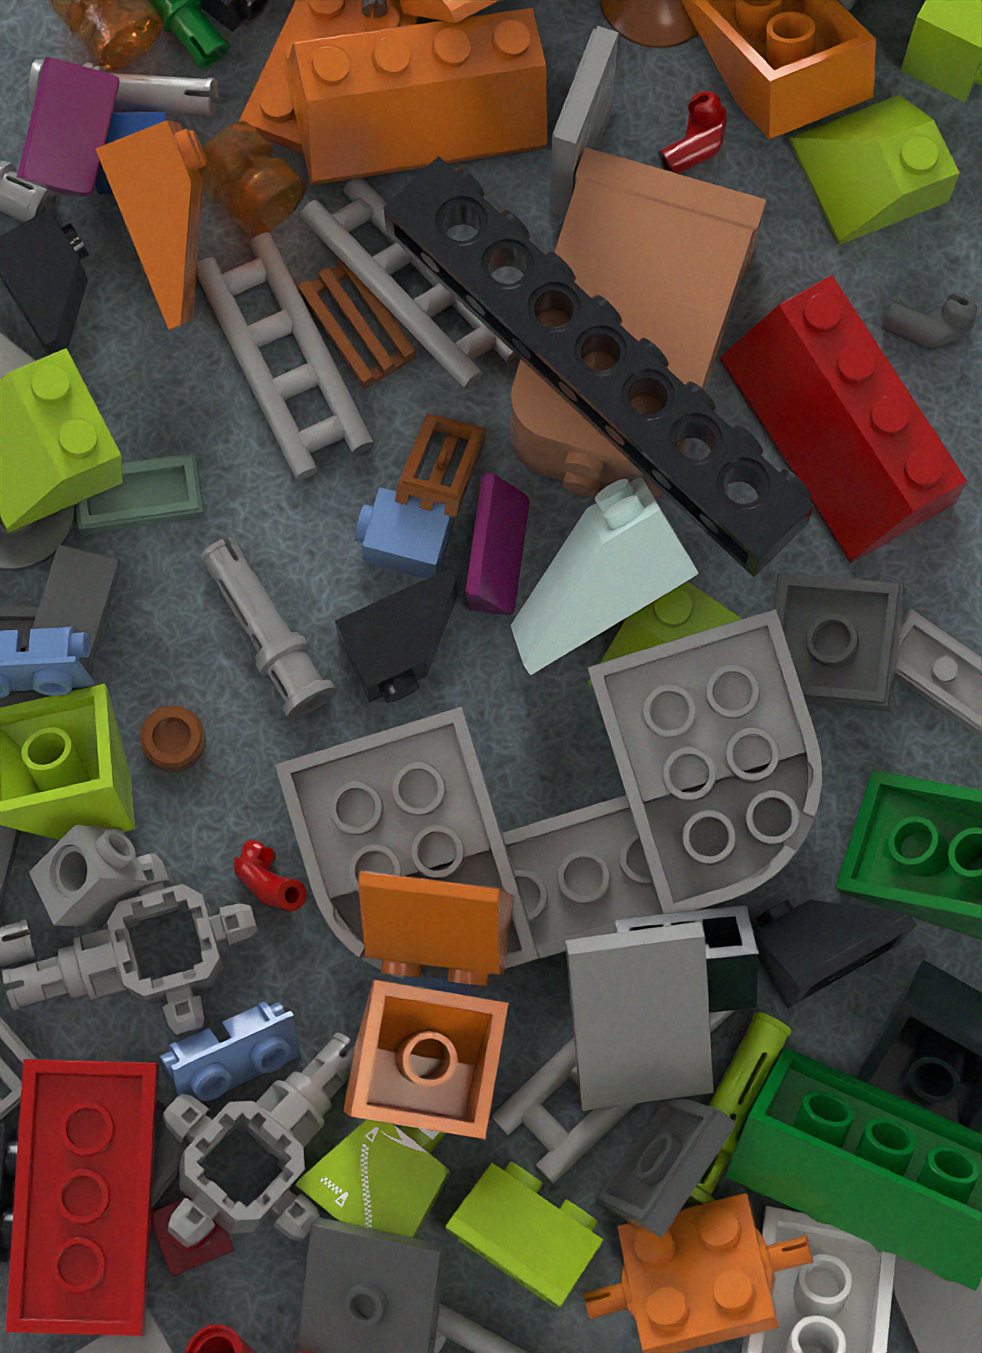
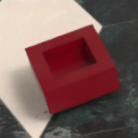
M184 1199L151 1212V1225L172 1277L179 1276L236 1251L229 1233L214 1219L212 1220L215 1224L214 1229L198 1244L187 1248L175 1239L167 1228L171 1215Z

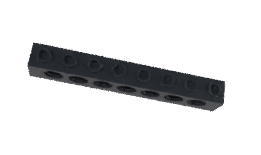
M438 156L383 207L386 233L746 571L755 577L808 524L815 505L809 500L811 494L806 485L787 469L779 472L761 456L763 449L749 431L740 425H735L731 428L714 412L716 406L713 400L699 385L692 381L684 384L667 368L669 366L667 358L654 343L646 338H641L637 341L620 325L622 323L621 316L605 298L597 294L591 298L574 282L576 280L574 272L560 256L553 252H549L546 255L529 240L530 234L527 228L516 215L507 209H503L499 213L483 198L484 191L481 185L467 170L458 167L454 171ZM462 224L469 225L478 232L473 238L465 241L454 240L446 234L453 226ZM501 267H514L521 271L524 276L515 283L504 284L496 281L491 275ZM558 309L566 313L570 320L562 326L549 327L542 324L537 319V316L545 310ZM593 352H605L611 355L617 363L608 370L598 371L588 367L583 359ZM639 395H651L662 403L663 409L655 414L645 415L635 411L629 402ZM696 438L703 441L709 447L710 454L700 459H691L681 454L676 445L684 439ZM733 482H744L754 488L758 498L747 504L736 503L726 495L724 487Z

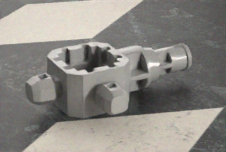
M155 853L136 857L147 879V882L135 893L139 894V896L118 902L107 921V929L74 938V945L58 949L59 956L11 970L10 968L2 970L4 985H8L10 989L6 991L9 1003L13 1011L23 1006L67 993L70 994L72 999L88 994L90 999L93 1000L128 990L131 994L149 1004L167 1000L168 1004L162 1006L169 1027L178 1037L204 1030L206 1016L202 997L195 996L194 992L214 987L225 968L220 944L228 942L232 948L252 940L259 933L251 905L235 904L220 907V914L211 916L209 905L202 894L184 884L166 888V886L171 884L163 861ZM181 909L182 912L190 910L200 942L203 962L193 965L194 969L168 975L152 981L151 978L144 979L141 975L133 945L131 927L141 925V920L161 916L172 911Z
M335 1033L331 1037V1041L301 1073L295 1071L285 1081H275L256 1103L254 1101L229 1102L213 1120L207 1116L209 1108L193 1096L182 1093L164 1111L162 1117L167 1129L181 1143L185 1139L191 1143L184 1150L179 1164L180 1190L192 1201L185 1198L171 1215L167 1228L169 1233L183 1246L188 1248L198 1244L214 1229L213 1219L229 1234L253 1233L269 1214L276 1219L273 1226L288 1238L302 1242L310 1233L311 1224L320 1217L318 1209L302 1192L296 1196L291 1190L305 1170V1146L324 1127L323 1117L332 1108L330 1099L350 1077L355 1046L345 1057L340 1056L347 1049L346 1046L350 1043L351 1039L341 1033ZM235 1129L242 1135H245L246 1132L250 1133L255 1138L257 1144L279 1160L277 1166L283 1170L258 1199L254 1200L248 1207L240 1201L236 1204L232 1202L220 1187L203 1175L205 1169L200 1166L202 1161L225 1136H229Z

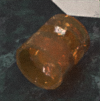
M49 0L52 10L72 33L80 35L81 45L99 66H103L107 72L120 70L146 53L159 37L163 27L161 17L147 0Z
M246 121L234 123L223 129L203 148L208 164L199 168L203 179V190L214 202H227L225 206L226 214L249 238L273 231L297 209L307 191L306 181L285 159L281 157L272 158V146Z

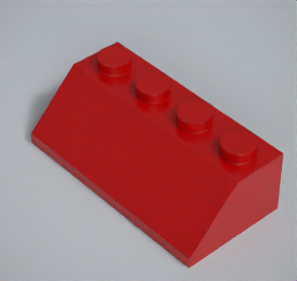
M833 275L779 304L720 356L721 363L791 472L810 491L811 497L809 500L815 505L814 508L850 564L957 502L967 483L966 478Z

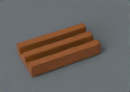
M340 259L339 265L330 270L329 267H326L318 272V278L309 282L306 279L297 285L305 304L364 390L416 358L415 349L383 303ZM345 278L348 280L396 350V354L391 357L388 355L339 282ZM327 290L378 365L370 370L368 369L319 297V294Z
M426 414L398 482L395 502L407 505L410 496L421 498L419 508L432 511L435 502L446 504L444 515L457 517L482 452L487 429L433 414ZM436 432L447 434L429 480L418 479ZM460 438L468 439L469 441L451 487L442 485Z

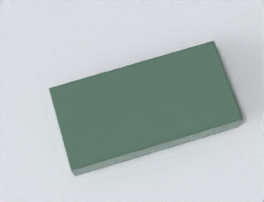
M189 453L122 463V484L75 504L78 530L81 535L205 518L196 454Z

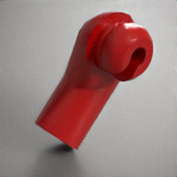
M702 91L690 99L688 103L690 114L685 137L658 151L660 162L666 171L681 174L715 156L722 148L727 124V112L725 107L721 105L719 96L713 92Z
M254 840L246 841L243 844L240 857H234L233 867L235 876L263 905L286 911L300 909L307 897L304 884L299 880L278 876L270 872L269 869L276 860L274 849L264 847L262 843Z

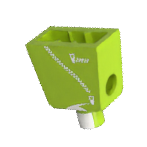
M366 1119L305 1173L296 1183V1186L339 1222L416 1238L450 1176V1170L431 1155V1152L447 1133L404 1125L399 1129L392 1123Z

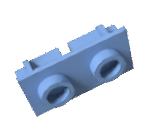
M74 626L30 629L29 650L20 652L22 634L18 630L0 631V698L7 697L10 691L35 690L44 695L61 696L69 694L72 688L94 686V680L79 661L80 658H88L90 656L91 644L87 632L78 633Z
M263 1001L257 1004L256 1007L222 1022L223 1031L227 1035L228 1040L219 1043L212 1030L208 1028L177 1043L169 1044V1052L159 1056V1061L168 1080L174 1079L177 1097L182 1093L193 1096L200 1102L216 1099L229 1089L264 1073L274 1072L286 1063L301 1057L294 1015L291 1011L285 1013L279 1002L268 1006Z

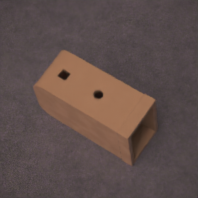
M584 147L575 174V188L554 253L569 265L576 276L574 282L591 298L596 294L602 296L617 310L622 318L620 325L637 341L641 338H646L662 351L669 363L667 368L684 384L692 381L706 391L743 276L748 273L766 199ZM548 309L537 316V319L542 324L549 327H559L570 320L566 313L558 309ZM593 352L583 359L588 367L598 371L608 370L617 363L611 355L605 352ZM520 360L511 392V442L517 457L526 467L539 474L562 480V486L566 490L583 497L595 498L601 490L618 480L628 479L631 482L641 477L654 498L663 493L524 361ZM639 395L629 402L635 411L645 415L655 414L663 409L662 403L651 395ZM690 438L684 439L676 445L683 455Z

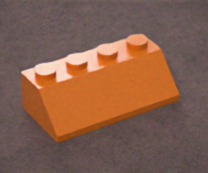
M533 8L466 17L457 23L437 21L293 43L285 71L310 185L426 168L438 156L445 163L451 164L546 148L548 145L546 62Z

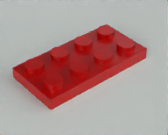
M23 1059L5 1332L145 1336L159 1065L157 1063Z

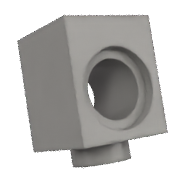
M75 825L29 871L53 925L101 928L110 918L118 902L130 899L147 882L135 857L134 846L125 836L123 830L116 828Z

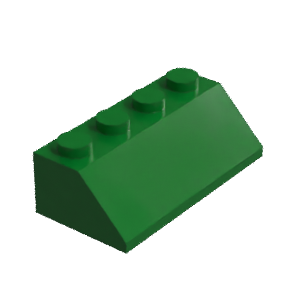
M784 1047L747 1118L725 1177L746 1186L750 1191L758 1195L768 1196L797 1209L817 1222L832 1225L865 1240L881 1251L893 1253L922 1266L944 1280L957 1282L976 1291L982 1279V1134Z

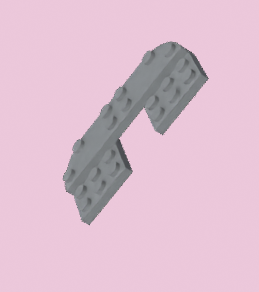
M777 610L767 611L587 667L627 795L514 830L501 832L463 707L275 764L311 890L322 916L333 933L357 957L362 958L381 970L382 959L365 957L358 890L360 871L499 888L513 895L505 970L566 952L565 940L615 933V919L703 910L745 896L767 883L788 864L805 840L817 812L822 787V763L816 732ZM422 965L421 976H448V968ZM390 974L392 976L404 979V976Z

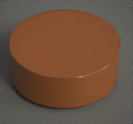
M171 705L155 710L146 718L140 732V743L146 757L154 766L168 772H179L190 768L200 759L205 749L206 736L200 720L192 711L181 706Z

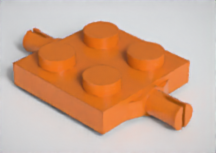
M747 1193L680 1210L662 1238L630 1223L617 1226L624 1258L621 1275L622 1283L591 1291L586 1290L583 1293L586 1309L591 1320L629 1309L637 1323L643 1353H680L779 1328L780 1325L773 1299L776 1279L775 1272L809 1263L814 1264L806 1234L802 1237L767 1245L757 1229L750 1199Z

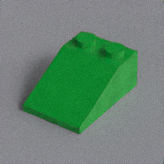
M872 770L835 889L839 893L896 912L909 913L911 917L982 940V790Z

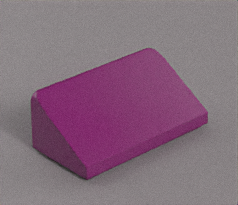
M45 57L17 178L65 196H91L100 166V160L95 148L105 145L119 87V78L100 70L52 57Z
M485 473V477L481 478L466 585V607H469L470 611L511 615L516 607L530 502L525 493L499 476Z

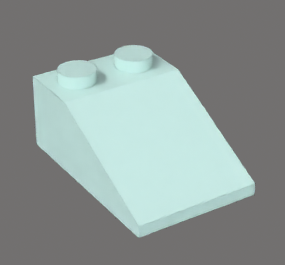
M642 477L631 482L628 479L618 480L605 487L596 495L595 501L597 503L585 510L510 625L523 665L530 675L699 574L679 537Z

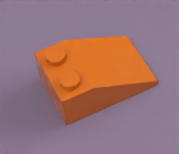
M681 0L738 107L769 140L874 98L876 38L837 0Z
M166 120L95 148L168 330L193 320L203 195V179L199 168L208 164L195 131H189L187 128L183 130L180 123Z
M360 871L358 890L365 957L382 959L381 973L421 978L422 965L448 968V982L487 986L488 973L504 975L513 895L499 888Z

